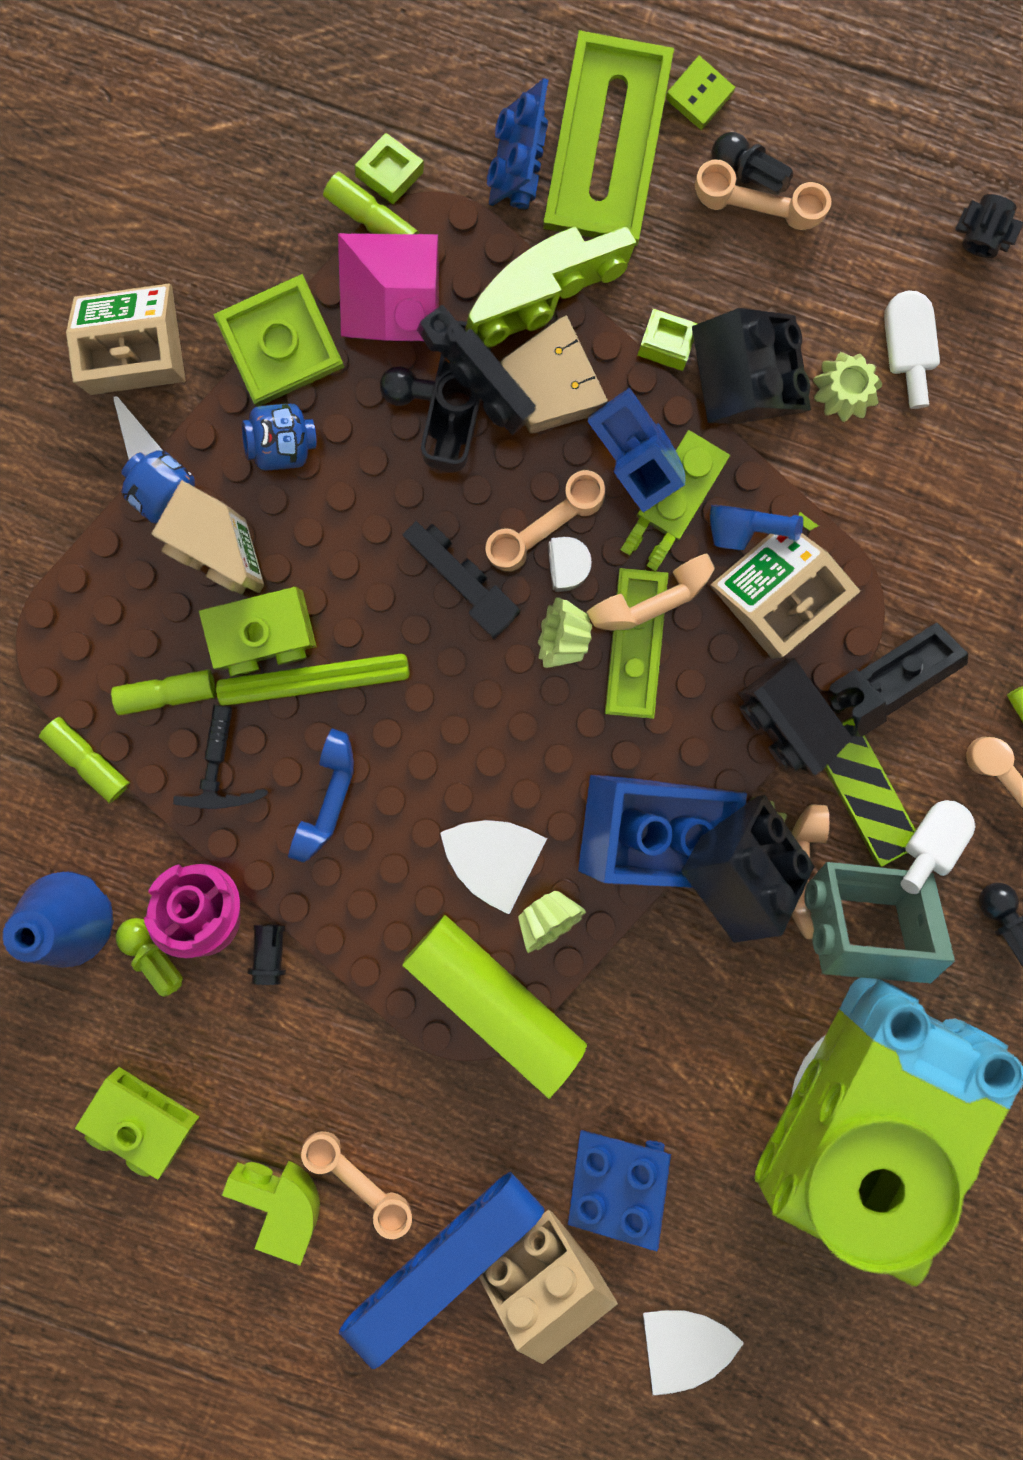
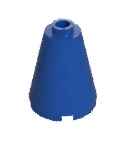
M67 871L41 877L27 888L5 924L3 930L4 946L11 956L23 962L61 968L81 965L92 959L110 938L114 919L112 904L106 894L102 893L91 878L82 874Z

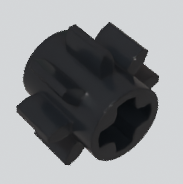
M995 194L982 196L979 203L972 200L968 208H964L955 229L960 233L966 234L962 242L963 248L969 253L983 258H994L999 250L1008 252L1010 245H1015L1023 227L1022 221L1013 219L1017 210L1016 205L1011 200Z

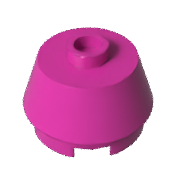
M194 864L186 867L175 865L163 872L149 888L148 893L152 896L148 904L146 918L144 917L145 926L154 944L168 955L178 958L213 955L226 948L235 938L241 918L240 897L234 881L223 870L206 864Z

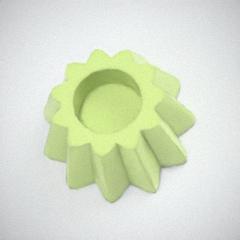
M842 352L837 355L835 361L822 362L823 374L815 376L813 382L819 388V391L814 396V400L825 403V415L829 416L837 413L843 422L847 421L852 414L859 418H864L867 407L878 404L876 391L882 387V382L875 375L876 365L866 364V360L861 354L852 357Z
M556 597L553 606L548 605L546 618L541 622L542 633L538 640V644L541 647L539 659L543 660V667L545 668L582 661L584 653L588 652V644L591 641L590 632L592 624L588 614L567 600Z
M553 891L534 901L531 906L524 909L523 913L518 916L527 952L530 953L535 949L539 950L546 944L554 942L560 935L570 931L573 925L582 920L581 917L586 913L585 909L559 891Z

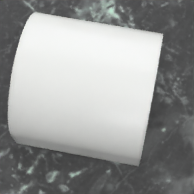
M551 538L548 544L552 589L555 592L573 590L579 587L589 574L591 569L590 552L581 541L575 538Z

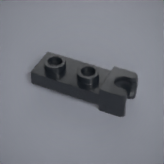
M415 521L402 534L405 540L473 606L469 611L470 617L494 640L520 614L521 610L496 585L489 591L482 585L488 578L474 563L466 558L460 564L447 551L453 544L435 525L431 523L425 530Z
M936 622L861 671L854 669L832 683L828 690L829 705L832 711L836 713L842 712L849 707H855L852 711V718L855 723L853 733L857 737H862L886 722L887 715L968 664V653Z

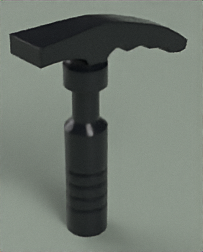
M213 704L212 719L210 721L204 757L207 761L205 779H201L199 787L203 790V793L197 796L175 795L173 805L204 809L229 808L252 803L269 794L267 789H256L254 793H242L240 796L227 794L226 797H222L217 793L220 787V781H217L219 765L224 762L233 707Z

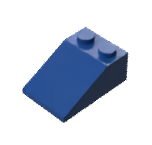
M590 775L578 871L603 883L693 888L682 873V869L701 836L746 804L747 793L635 778Z

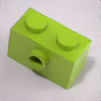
M297 587L199 611L213 669H228L230 677L258 671V661L276 657L278 665L306 659L305 650L317 647L303 590Z
M118 1067L105 1079L75 1129L85 1134V1140L91 1146L102 1151L110 1150L125 1159L126 1165L133 1172L145 1177L152 1176L159 1180L174 1159L199 1116Z

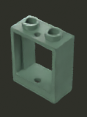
M826 862L807 883L804 894L805 904L811 912L813 922V948L816 954L819 955L822 974L932 983L955 962L934 873L929 875L919 893L910 894L901 887V881L908 870ZM841 900L896 905L906 950L850 945Z

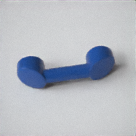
M333 728L330 730L324 744L319 765L334 771L316 825L303 821L299 823L288 854V858L302 863L313 857L332 837L354 773L353 752L347 733Z

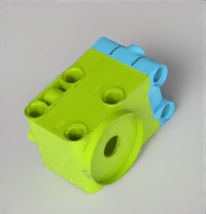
M860 977L850 986L814 1059L804 1071L757 1164L755 1182L758 1183L773 1216L822 1240L836 1256L851 1266L868 1272L887 1273L914 1287L924 1280L931 1266L932 1258L943 1249L957 1227L963 1198L975 1182L980 1165L1018 1091L1023 1085V1066L1016 1057L1006 1051L1008 1045L962 1020L947 1019L940 1022L924 1012L923 1006L918 1003L919 1000L881 979Z

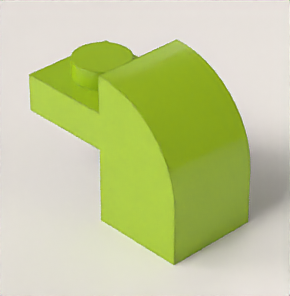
M288 1161L281 1178L272 1175V1170L262 1164L248 1162L244 1165L237 1162L228 1177L222 1196L268 1212L255 1250L300 1266L317 1223L320 1210L319 1194L312 1178L304 1169L291 1161Z

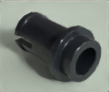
M255 924L253 925V966L247 968V973L252 975V984L279 985L281 984V975H286V969L282 968L283 931H285V926Z

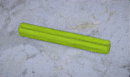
M394 654L221 679L216 682V693L219 704L227 706L401 681L409 678V664L406 655Z

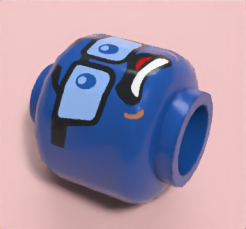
M296 404L258 406L251 410L249 420H242V439L246 459H254L255 464L261 470L301 467L307 460L308 449H316V430L313 419L304 420L303 413Z
M156 450L146 456L139 452L129 459L121 472L125 477L121 489L123 498L153 524L158 523L181 480L195 487L194 476L165 451Z

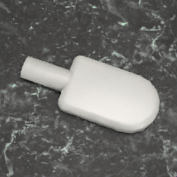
M908 290L897 294L889 301L885 309L884 324L890 371L894 374L906 373L910 409H918L929 406L925 370L935 369L940 363L932 303L926 295L918 291Z
M944 800L937 802L928 811L905 848L907 853L916 858L901 881V887L910 894L919 893L932 871L945 876L952 870L975 831L974 818L964 805L955 801Z

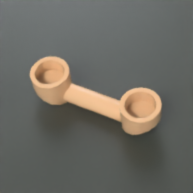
M710 160L700 167L695 180V190L698 198L710 209H723L728 204L785 218L789 226L798 230L811 229L819 225L825 219L831 207V196L828 190L821 184L814 182L800 185L795 190L792 198L735 185L736 174L733 168L722 160Z
M589 470L574 473L566 484L567 498L520 533L512 529H500L491 534L486 543V554L491 564L503 571L517 570L525 564L529 549L576 515L584 517L597 512L605 499V484L602 478L597 473Z
M708 554L700 555L673 571L679 585L630 608L623 595L618 594L593 606L587 611V614L593 626L598 629L612 631L632 629L691 601L708 582L715 567Z
M994 737L975 739L969 745L966 752V760L969 767L978 774L997 776L1023 808V777L1013 766L1015 758L1010 746L1003 740Z
M811 804L806 807L792 830L793 836L801 848L808 854L809 858L810 843H826L828 840L829 810L827 805ZM804 888L792 917L802 935L806 939H813V922L811 912L805 904Z
M320 1131L306 1139L302 1147L301 1158L304 1166L309 1171L315 1174H325L330 1171L334 1173L374 1210L373 1224L376 1231L382 1237L397 1239L408 1232L412 1223V1213L410 1205L404 1197L392 1192L385 1194L341 1154L340 1141L334 1134Z

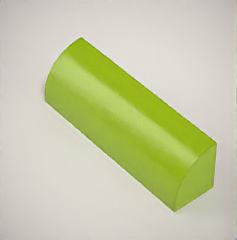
M446 915L434 925L406 956L402 965L548 1099L561 1087L580 1062L587 1044Z

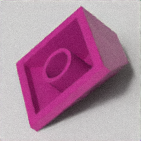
M338 234L341 337L385 341H424L417 331L419 323L439 307L438 234Z

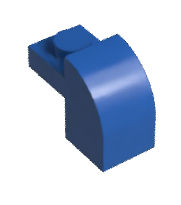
M630 387L589 415L588 423L616 460L615 475L642 512L650 509L685 485V470L674 446L659 423L655 424Z

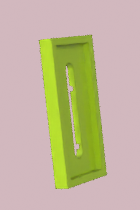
M579 30L543 229L563 232L575 226L581 236L597 238L627 226L636 240L635 246L638 245L674 48ZM621 79L627 85V93L609 191L604 200L595 201L590 197L589 189L607 90L612 80Z

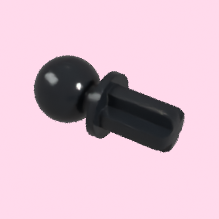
M737 132L724 133L713 144L712 160H722L728 163L734 172L738 171V180L744 184L753 182L774 195H780L789 188L793 177V170L767 155L764 146L755 144L750 148L747 139Z
M1004 883L989 884L979 895V907L986 917L1001 923L1003 927L996 930L995 934L1004 937L1023 967V916L1020 917L1016 912L1019 906L1017 893L1012 887Z

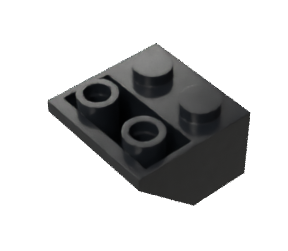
M737 308L692 326L708 423L740 424L804 413L811 410L809 399L810 381L804 370L801 352L802 333L796 322L795 315Z
M795 658L783 660L738 693L744 701V704L739 707L740 711L756 731L761 728L771 738L773 744L768 749L784 770L790 768L795 773L799 772L815 776L853 739Z
M764 794L756 796L701 836L685 863L682 873L735 943L782 936L815 866L786 826L782 816L777 813Z

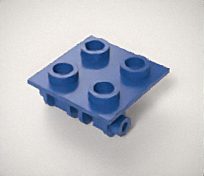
M543 78L527 92H523L515 102L504 108L499 114L495 127V137L499 139L497 157L492 160L487 174V185L491 187L488 205L494 206L508 197L511 198L510 205L512 207L528 209L530 202L536 198L539 175L535 173L540 171L541 163L535 159L543 156L542 147L545 143L548 120L544 117V103L548 79Z
M581 1130L568 1225L657 1252L659 1249L671 1154L664 1152L665 1145L657 1141H646L645 1147Z

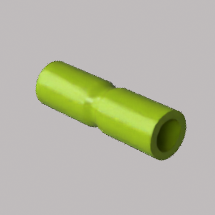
M335 173L327 183L323 197L357 223L364 224L372 234H419L418 230L386 206L378 204L372 195L343 173Z
M207 669L170 676L164 680L153 679L115 686L112 688L111 694L115 712L120 716L161 708L166 704L179 705L215 698L216 686L211 670Z
M61 717L55 718L41 731L39 738L69 766L75 768L79 776L109 804L114 802L127 789L130 782L100 754L93 752L90 744Z

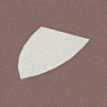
M490 820L463 823L440 832L446 856L458 878L474 895L489 905L510 914L547 838L509 822Z
M669 1310L643 1313L653 1395L670 1394L692 1389L714 1378L733 1360L744 1344L726 1326L704 1315L688 1311Z

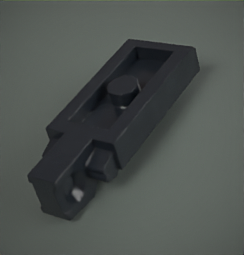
M443 304L419 323L417 331L429 350L441 352L443 357H447L454 377L461 385L466 388L471 387L484 402L483 407L486 414L493 423L499 427H505L511 435L527 423L536 411V405L471 328L466 332Z

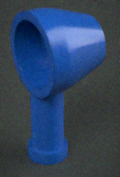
M711 505L710 526L714 546L745 550L754 532L786 536L789 540L798 541L803 530V517L799 515L789 517L745 508Z

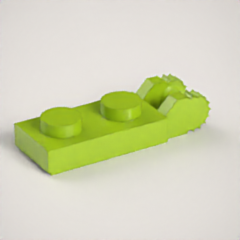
M690 430L687 431L676 450L685 470V485L645 512H642L640 509L636 516L639 520L621 548V551L628 555L632 551H636L648 525L665 534L659 545L654 547L648 557L649 562L647 566L654 571L658 569L674 541H678L730 457V454Z

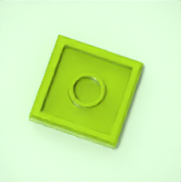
M303 274L213 314L256 407L345 368Z

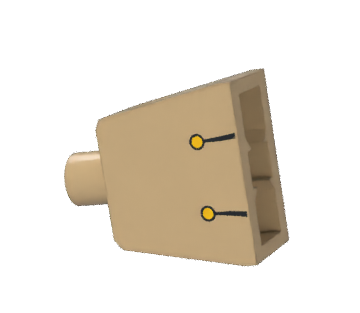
M567 315L558 319L500 362L536 405V411L525 424L529 433H536L588 418L589 415L608 403Z

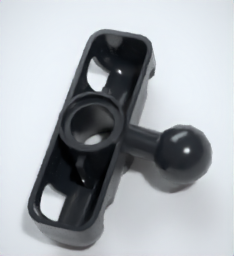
M457 321L465 330L467 322ZM442 353L435 381L416 378V375L411 370L402 366L391 367L384 372L380 380V392L387 402L395 406H403L414 399L431 401L421 443V453L424 462L429 467L442 472L454 473L462 470L468 461L470 445L479 412L481 398L471 387L466 388L457 381L450 369V363L446 357L442 356ZM461 392L470 400L464 405L453 406L448 404L445 398L451 393ZM428 435L437 440L434 456L426 452ZM461 445H466L463 456L458 459Z

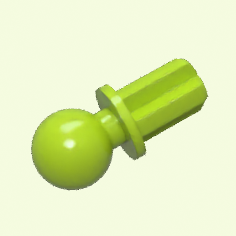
M132 918L123 922L116 932V944L121 952L135 957L131 964L136 972L142 971L160 996L166 997L177 991L182 986V975L166 953L154 944L144 920Z

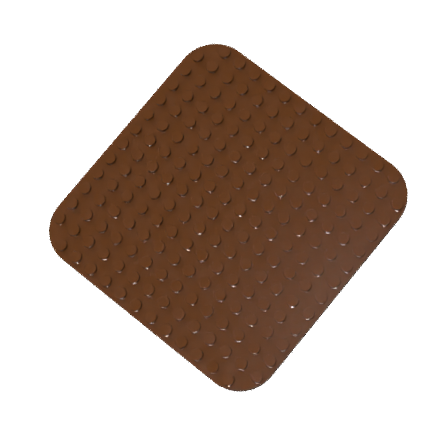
M427 191L400 197L393 205L390 202L384 205L418 230L419 234H438L439 306L443 304L456 321L467 322L469 313L493 279L512 261L532 248L492 211L464 196L447 192ZM360 224L352 234L372 233L367 230L364 224ZM338 249L307 284L345 368L261 405L296 404L302 411L304 420L313 419L317 444L316 449H308L305 464L297 468L261 470L255 464L254 459H246L242 439V420H249L250 412L256 406L252 401L236 363L160 447L194 476L195 488L227 505L246 519L264 582L261 592L258 593L246 588L243 595L206 577L210 569L207 565L203 564L200 571L163 553L161 550L166 542L152 535L157 524L149 522L125 501L120 491L39 581L26 600L17 626V663L20 675L30 696L52 721L57 717H61L90 744L93 752L100 754L130 782L127 788L213 866L226 872L234 881L236 887L277 924L285 926L287 933L399 1034L416 1047L437 1057L456 1061L486 1060L500 1056V1054L402 965L406 956L434 925L446 915L554 1013L668 887L603 883L578 871L590 775L635 778L747 793V800L776 769L779 763L768 749L773 744L771 738L761 728L756 731L740 711L739 707L744 704V701L738 693L783 660L795 658L829 705L828 690L831 684L854 669L861 671L868 666L873 658L883 632L885 620L884 595L880 579L871 560L848 534L727 424L708 423L705 404L661 364L637 356L640 345L584 294L579 291L569 298L559 297L553 317L546 325L536 330L524 329L508 335L501 343L492 346L491 353L499 362L558 319L567 315L608 402L630 387L654 423L661 425L675 450H677L687 431L690 430L730 454V457L683 535L678 541H674L656 572L669 573L668 590L679 585L673 571L695 557L708 554L715 567L712 576L695 598L664 614L654 719L605 714L613 631L598 629L592 624L590 632L591 641L588 644V652L584 653L582 661L545 668L543 667V660L539 659L541 647L538 644V640L542 633L541 622L546 618L548 605L553 606L556 597L567 600L587 614V611L593 606L615 596L620 568L654 571L647 566L649 562L648 557L654 547L659 545L665 534L648 525L636 551H632L630 555L621 551L622 546L639 520L636 516L640 508L615 475L616 460L588 423V418L536 433H529L526 425H524L511 435L505 427L494 425L486 414L483 407L484 402L481 400L468 461L464 468L458 472L448 473L429 467L423 460L421 443L431 401L414 399L407 405L395 406L382 397L380 380L384 372L391 367L402 366L411 370L416 375V378L435 381L441 352L430 351L424 341H385L341 337ZM461 392L451 393L445 398V401L453 406L464 405L470 400ZM428 435L426 452L434 456L437 440ZM461 445L458 459L463 456L466 445ZM589 470L597 473L602 478L605 484V499L597 512L584 517L576 515L529 549L525 564L517 570L503 571L491 564L486 554V543L491 534L500 529H512L520 533L567 498L566 484L574 473ZM711 505L745 508L789 517L799 515L801 512L818 525V527H815L810 532L803 527L802 533L829 553L860 592L788 654L781 658L772 659L710 586L711 583L769 534L754 532L745 550L714 546L710 526ZM415 521L425 530L431 523L435 525L452 542L453 545L447 551L460 564L468 558L488 578L482 584L488 591L496 585L521 610L516 619L495 640L470 617L469 611L473 606L405 540L402 534ZM551 538H575L581 541L589 550L591 569L585 581L579 587L570 591L555 592L552 589L548 552L549 541H551ZM292 587L303 590L317 645L315 648L305 650L306 659L278 665L276 657L258 661V671L230 677L228 669H213L199 614L200 610ZM394 654L406 655L409 664L410 674L406 680L227 705L228 707H233L224 762L219 765L217 781H220V787L217 793L222 797H226L227 794L240 796L242 793H254L256 789H267L269 794L252 803L220 809L173 805L175 795L197 796L203 793V790L199 787L201 779H205L207 761L204 757L210 721L212 719L213 704L220 705L217 693L216 697L179 705L166 704L161 708L120 716L115 712L111 694L112 688L115 686L153 679L164 680L170 676L207 669L211 670L216 686V682L221 679ZM333 728L345 732L349 736L353 752L354 773L332 837L313 857L302 863L288 858V854L299 823L303 821L316 825L334 771L319 765L324 744L330 730ZM490 820L509 822L547 838L510 914L489 905L474 895L458 878L446 856L440 832L463 823ZM553 891H559L585 909L586 913L581 917L582 920L573 925L570 931L560 935L554 942L546 944L539 950L535 949L530 953L527 952L518 916L523 913L524 909L531 906L534 901Z

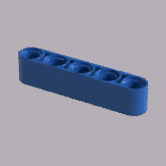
M512 1172L503 1175L358 1306L340 1327L339 1335L371 1369L378 1368L529 1232L540 1220L545 1208Z

